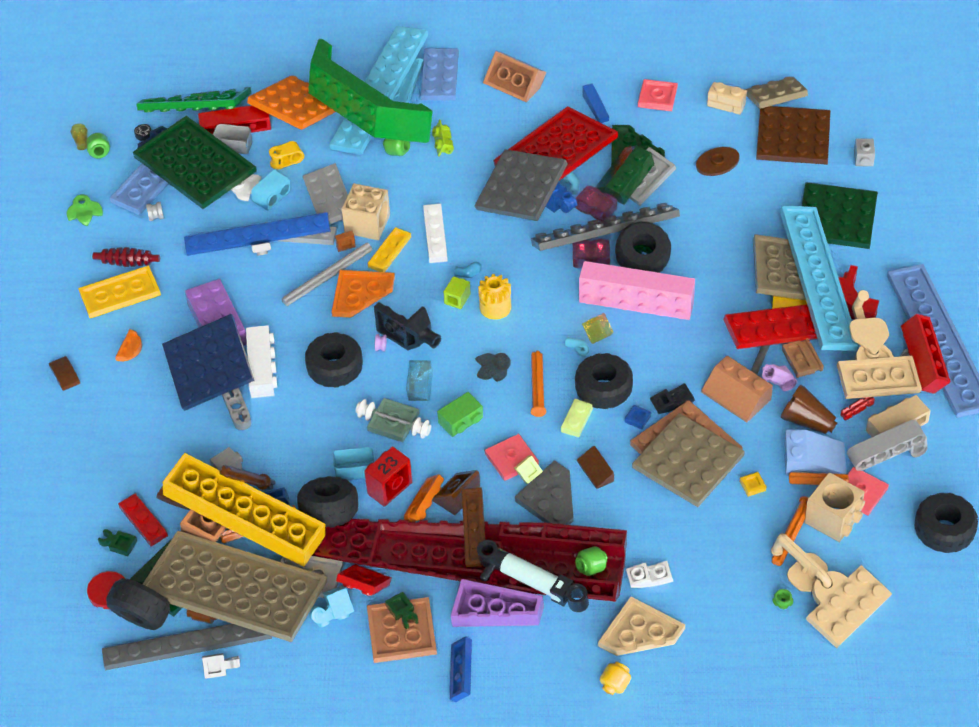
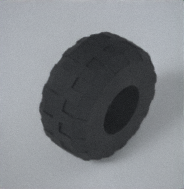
M650 222L633 223L623 229L617 238L615 246L616 260L621 267L660 273L669 261L671 242L667 233L658 225ZM646 245L653 252L646 255L640 254L635 251L634 247Z
M337 332L326 333L314 339L305 352V365L308 375L317 384L334 388L345 386L355 380L359 373H361L363 365L362 351L357 341L346 334Z
M598 353L586 358L578 365L575 374V389L579 398L586 403L592 404V407L597 409L614 408L624 403L631 395L633 387L632 370L629 364L620 357L610 353ZM599 380H608L609 382H600Z
M327 476L316 478L304 484L297 495L298 510L325 523V527L343 525L349 522L358 511L356 487L341 477Z
M953 493L930 495L920 503L917 509L914 524L916 535L924 545L932 550L943 553L958 552L967 548L974 539L977 532L978 515L972 504L961 496L954 495ZM946 520L954 525H944L939 521Z
M126 578L116 581L106 598L107 607L112 612L128 622L145 629L156 630L162 627L170 612V604L164 596L143 584Z

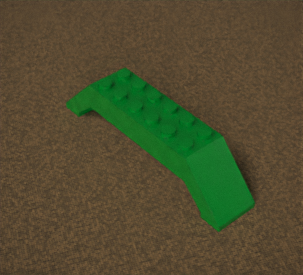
M318 39L310 63L309 94L375 138L422 143L429 142L433 113L431 109L422 103L412 104L391 100L331 60L332 45L323 39Z

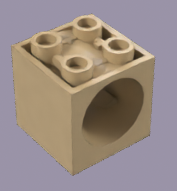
M353 183L342 207L344 232L353 231L354 236L380 240L390 217L388 190Z
M829 472L808 498L805 524L840 542L844 536H849L854 523H859L863 516L861 511L865 504L863 500L865 491Z

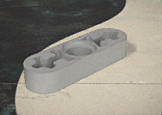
M237 388L232 390L234 397L231 398L229 392L223 394L222 397L235 428L246 430L251 426V417L241 392ZM233 404H241V407L238 409L231 408ZM239 415H242L243 422L239 420Z

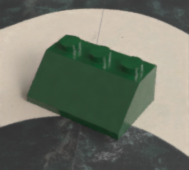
M637 145L624 148L597 184L595 190L625 205L655 164L651 152Z

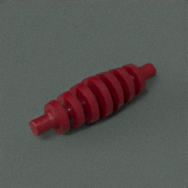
M129 247L110 248L109 251L108 249H103L102 252H93L92 255L94 260H101L103 264L108 262L110 265H115L116 263L117 266H122L123 264V267H129V264L131 267L136 265L143 266L144 264L148 266L152 262H160V255H153L149 250H146L144 253L143 249H138L137 251L136 248L130 249Z

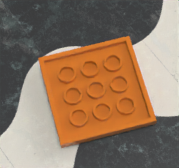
M292 75L249 96L247 100L248 104L300 130L336 112L308 93V82H304Z

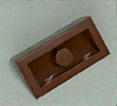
M595 446L591 447L577 459L578 464L596 489L614 482L613 470Z

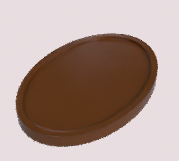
M718 147L708 150L698 158L696 169L700 174L706 176L725 174L737 166L740 157L739 152L731 147Z

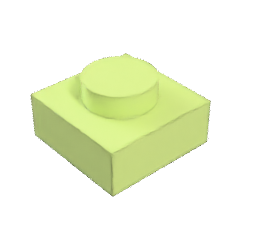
M530 455L514 467L526 484L543 472Z

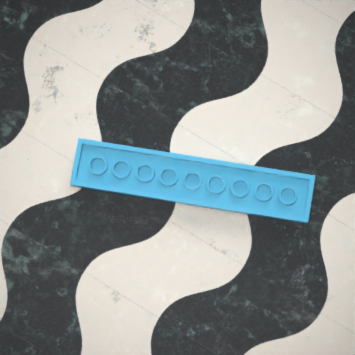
M396 26L365 83L393 100L427 39L428 31ZM344 117L329 146L331 150L362 155L372 136Z
M781 206L780 214L820 349L857 351L859 344L851 338L849 325L852 320L817 208Z

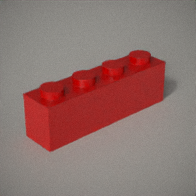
M252 105L198 113L200 126L212 135L219 124L249 127L251 133L271 130L269 114Z
M915 314L901 325L903 337L906 341L909 355L913 356L922 388L921 391L935 394L951 381L930 317Z

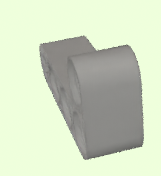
M910 420L850 447L847 455L855 469L862 471L906 451H909L912 457L923 455L928 449L927 437L918 422Z

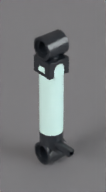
M484 540L478 544L477 554L479 562L483 567H486L480 575L481 580L487 581L494 569L551 596V601L563 607L568 602V606L573 612H583L588 608L589 599L585 586L574 584L572 579L561 574L558 577L497 547L496 543L492 540ZM575 597H582L579 600L574 599Z

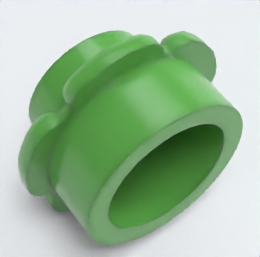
M780 589L774 594L773 603L775 606H778L780 609H787L788 606H792L794 600L790 591Z

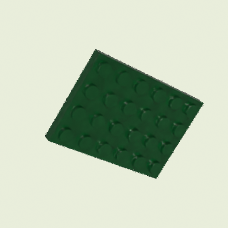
M188 116L183 117L133 151L134 158L202 209L209 206L257 171L255 165Z

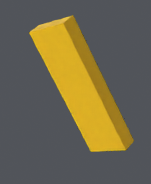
M395 227L368 262V268L378 272H385L410 240L411 233Z

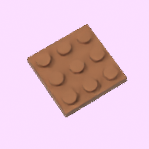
M429 597L410 600L414 606L413 612L418 616V624L414 620H408V629L404 628L402 618L395 620L385 606V603L367 605L374 663L437 655Z

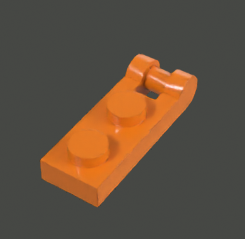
M440 474L426 478L405 512L404 520L416 522L425 519V510L431 506L433 497L440 491V486L444 481Z

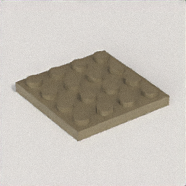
M755 234L753 237L756 293L806 300L788 239Z
M679 413L633 462L632 468L696 507H699L743 458L745 451Z

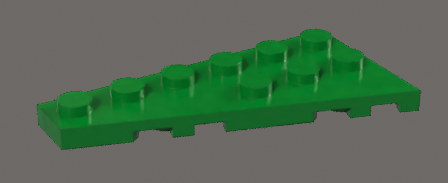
M244 87L245 89L236 92L235 89L223 91L222 94H220V91L193 93L190 94L191 96L184 98L181 95H176L168 98V100L165 97L142 99L136 105L137 110H144L146 113L160 109V112L170 111V109L184 111L186 108H192L194 111L203 108L215 110L219 107L233 109L251 94V87Z

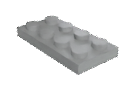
M336 163L303 175L316 214L328 212L330 224L343 220L342 207L348 194Z

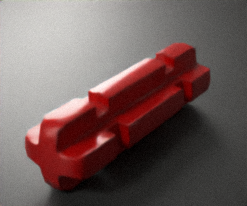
M860 398L850 404L849 408L842 409L841 417L844 420L852 418V415L855 416L865 410L866 406L870 407L873 405L875 398Z

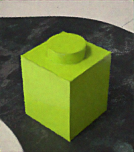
M453 276L444 290V304L462 309L471 294L470 282Z

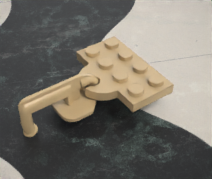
M865 290L859 291L852 306L855 320L850 323L849 330L852 340L861 345V347H859L855 355V360L838 361L837 363L845 399L920 393L922 388L913 356L894 357L892 352L883 345L889 337L887 324L880 318H865L862 305L864 301L868 300L869 294Z
M784 533L778 535L771 548V553L775 556L781 555L784 548L797 560L789 568L787 578L799 591L812 592L818 606L806 617V620L836 648L892 595L862 565L849 577L840 572L828 571L827 564L814 553H805Z

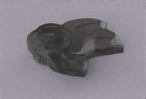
M486 353L475 358V361L482 366L477 373V377L483 380H488L492 377L496 382L503 380L507 375V369L511 365V360L505 353H498L496 355Z

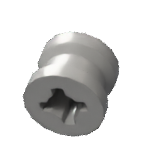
M157 202L154 205L146 204L149 221H153L156 218L164 219L161 202Z

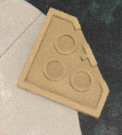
M630 597L598 641V646L618 656L674 645L685 630V624Z

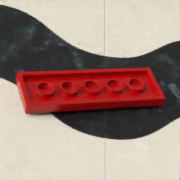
M807 304L726 314L723 319L737 349L799 340L804 341L807 338L809 340L817 339Z

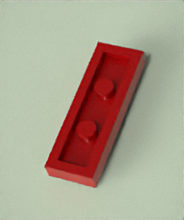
M136 493L118 503L119 508L150 546L168 537L167 531Z

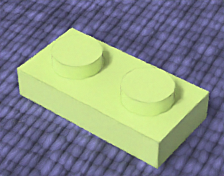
M574 399L561 426V432L580 437L593 410L592 404Z

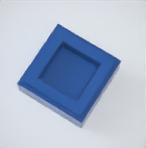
M633 405L625 417V423L643 429L651 417V412Z

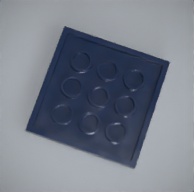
M232 314L162 344L178 398L184 411L255 381Z

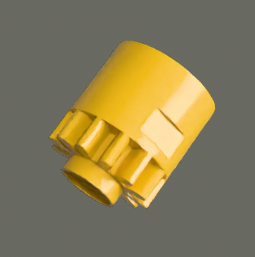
M492 274L491 277L485 276V281L480 280V286H478L480 312L489 319L504 318L511 311V284L508 283V278L502 280V275L498 277L495 274Z

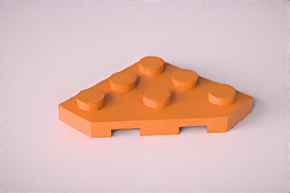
M340 270L332 307V317L351 318L393 292L395 273Z

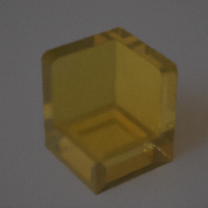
M605 313L582 323L592 344L614 333Z

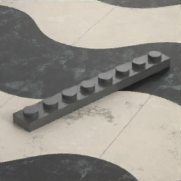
M228 624L102 648L103 663L106 671L272 639V636L235 624Z

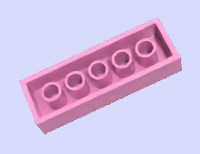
M584 261L579 277L580 303L690 320L694 305L695 278Z

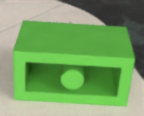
M467 392L437 411L438 423L454 437L483 418V406Z

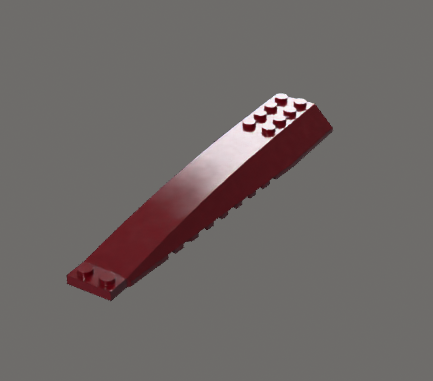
M351 519L343 525L325 527V537L312 555L346 563L455 581L464 579L532 594L546 595L494 569L487 581H483L480 579V575L486 567L467 568L463 521H460V523H448V521L428 523V520H420L419 522L398 520L397 522H390L388 519H378V522L369 519ZM485 522L486 540L494 541L497 547L558 577L561 574L572 579L574 584L585 586L588 599L616 602L619 598L626 561L627 530L553 523L519 522V525H515L509 522H499V524H488V522ZM593 546L599 547L607 555L604 571L591 576L580 573L575 564L578 553Z

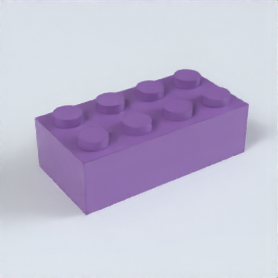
M220 279L185 290L187 305L198 328L232 314L243 346L247 345L245 328Z

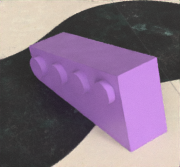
M461 579L451 613L452 626L539 625L544 609L543 596Z

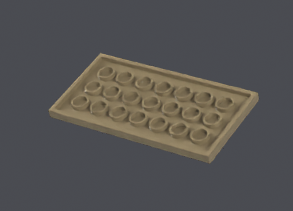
M177 531L143 585L164 596L169 604L293 642L326 585L327 576Z

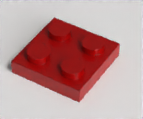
M354 564L338 573L336 581L342 583L346 588H356L365 595H374L389 586L392 577Z

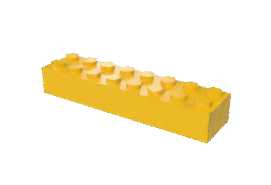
M186 453L182 455L163 481L164 496L305 567L325 537V523L244 482L220 475V470Z

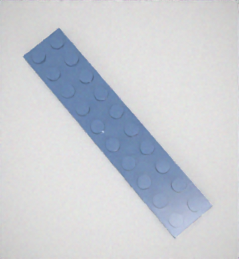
M924 264L888 271L887 277L908 320L915 314L927 316L931 319L951 381L942 389L956 418L978 414L979 373Z

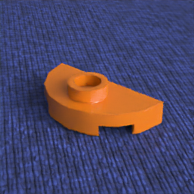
M129 329L115 357L116 361H128L140 353L142 341L136 331Z

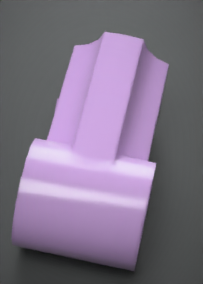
M766 364L762 368L764 380L779 385L783 391H789L797 384L796 378L784 365L779 367L774 364Z

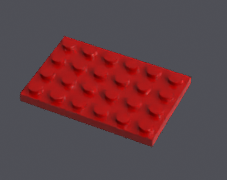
M567 106L508 150L565 159L568 164L560 178L561 180L618 138V131ZM501 155L493 160L494 166L497 165Z

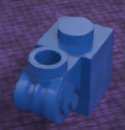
M557 183L545 207L554 213L559 209L564 213H568L578 204L572 193L568 192L567 188L560 183Z

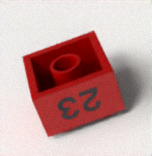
M393 446L388 451L383 452L380 458L374 463L369 464L366 470H364L367 494L384 507L412 484L410 459Z

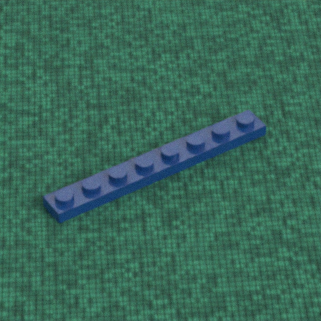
M328 212L185 236V250L187 256L331 232Z

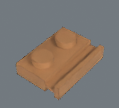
M808 338L802 342L799 340L782 345V351L797 378L813 374L818 370L820 372L823 371L824 366Z

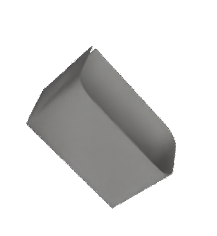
M227 124L216 126L213 133L216 138L237 153H249L252 145V135L249 127Z

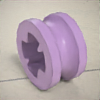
M376 334L375 351L381 349L385 352L387 337L386 335L379 336V334Z

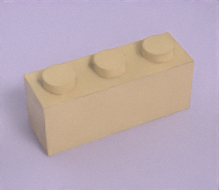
M914 395L911 398H905L895 406H889L879 414L872 415L868 419L866 431L871 437H874L910 420H916L921 427L928 423L931 410L917 395Z

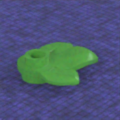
M81 194L73 199V205L68 208L66 214L68 221L77 218L80 223L88 226L93 215L103 216V210L98 202L91 201L87 195Z

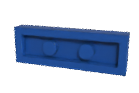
M466 636L451 644L449 699L454 702L462 700L471 693L472 639Z

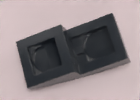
M685 383L670 392L665 389L650 398L658 414L673 411L688 400L691 402L695 401Z

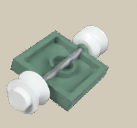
M383 398L377 409L374 402L368 405L366 399H363L356 406L358 418L364 415L367 421L370 420L367 426L369 432L404 442L410 430L413 436L419 433L422 439L428 436L431 431L429 420H426L424 423L421 422V418L418 417L419 409L386 398Z

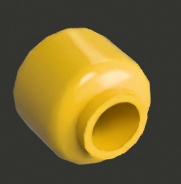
M619 662L608 664L599 679L603 685L602 689L610 695L623 693L631 680L629 668Z

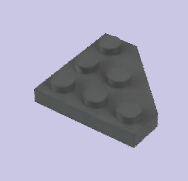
M554 460L515 496V502L544 523L570 525L573 522L570 471Z

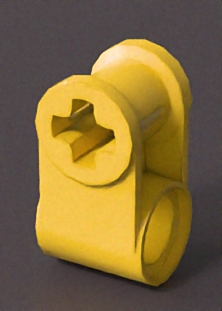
M289 141L269 149V155L271 156L270 166L276 170L298 164L304 159V153L295 141Z

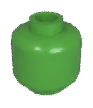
M93 133L87 138L86 147L91 157L101 159L109 153V140L104 134Z
M384 139L383 147L389 155L403 156L410 149V141Z
M593 546L580 551L575 564L580 573L591 576L604 571L607 555L599 547Z

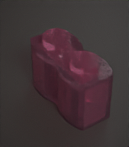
M586 186L575 198L578 204L575 208L584 214L591 215L598 221L605 220V217L611 216L617 210L618 200L613 195L602 193L593 186Z
M583 240L573 243V267L582 268L584 261L610 265L609 240Z

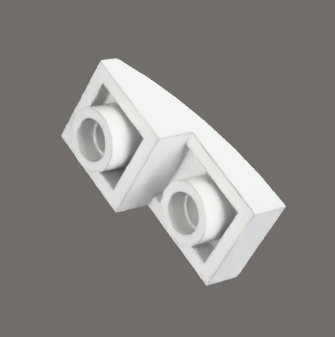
M667 561L648 567L646 563L626 569L631 588L652 587L674 582Z

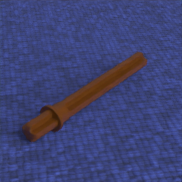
M223 465L222 470L219 471L220 475L226 478L255 485L261 490H271L273 485L276 484L275 480H272L267 474L259 475L227 465Z

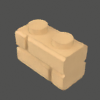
M713 82L708 92L707 106L741 115L746 104L747 90L725 85L721 82Z

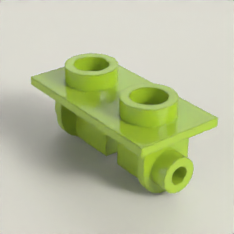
M439 120L433 128L432 136H434L435 149H437V154L440 157L442 152L451 154L454 146L451 140L450 128L447 125H442L441 120Z

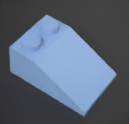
M786 430L784 442L786 476H789L790 472L846 474L844 442L808 430Z

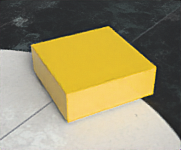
M759 472L740 477L739 482L748 497L766 491L767 487Z

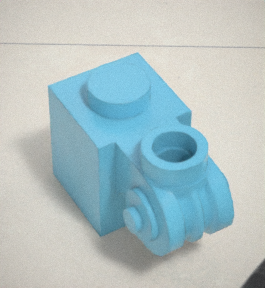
M341 585L323 592L326 601L325 608L314 605L309 612V616L317 623L319 628L329 625V620L348 618L350 616L349 613L354 612L347 589Z

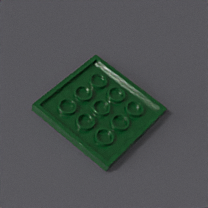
M806 182L802 206L817 208L827 243L870 249L878 192Z

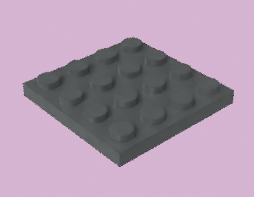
M505 149L480 194L475 208L480 211L538 221L568 163L565 159Z

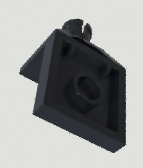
M380 302L374 306L376 331L386 335L388 339L407 351L417 348L423 343L428 344L433 349L440 344L441 335L431 330V322L425 307L422 306L407 320L403 315L397 314L389 306H385Z

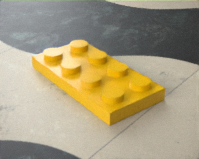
M149 265L78 288L89 318L161 295Z

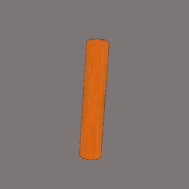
M790 472L789 483L820 485L828 473ZM834 474L849 483L848 474Z

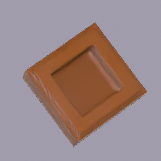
M353 231L335 235L338 252L356 247Z

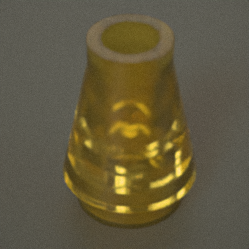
M84 124L73 125L70 133L77 145V149H87L88 129Z

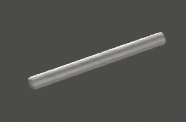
M369 243L363 244L282 298V302L289 306L338 274L340 270H344L370 253L372 247Z

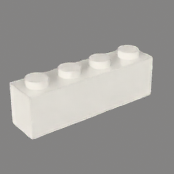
M269 325L246 328L247 357L255 380L249 383L251 398L274 396V388H277L276 376L273 377V373H276V363L272 362V359L275 358V348L271 347V344H275L274 333H270Z

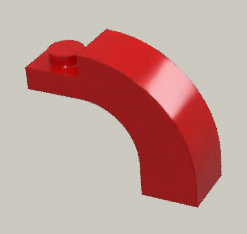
M850 265L849 271L845 272L843 277H839V282L850 317L855 320L852 306L858 296V292L854 288L858 266ZM868 298V300L864 301L862 308L865 318H876L879 300Z

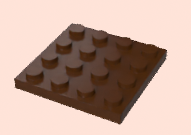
M778 106L761 108L756 160L828 165L831 110Z

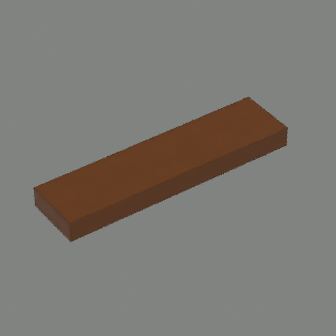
M482 487L461 489L467 568L482 566L477 554L478 544L486 540Z

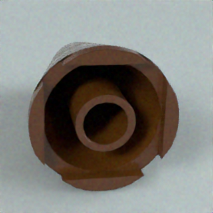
M799 385L780 416L783 420L827 434L828 431L832 433L837 425L835 421L836 416L802 385Z

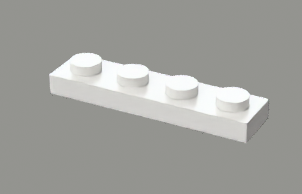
M441 204L423 205L429 263L447 262Z

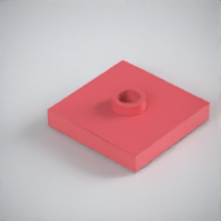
M644 79L638 107L672 111L678 83Z
M519 434L485 449V455L504 481L519 475L514 467L529 455L539 465V460Z
M853 467L848 473L849 483L865 491L863 499L865 504L861 512L869 516L888 490L889 484L864 471H857Z

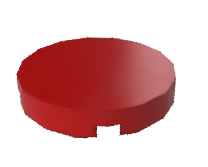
M113 571L99 573L88 584L87 594L89 601L97 608L109 609L106 601L107 595L113 584L121 578L125 579V577Z

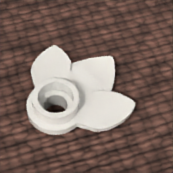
M252 174L231 190L238 199L249 201L251 191L259 183L261 176Z

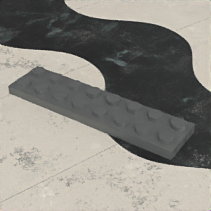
M661 203L657 204L656 208L650 209V207L639 209L640 212L633 213V211L624 212L620 217L608 216L603 221L591 220L588 221L587 225L575 224L570 226L571 229L567 230L563 228L555 229L551 234L539 233L535 235L536 237L531 238L532 246L542 251L619 232L628 225L637 222L656 223L680 217L679 209L672 205Z

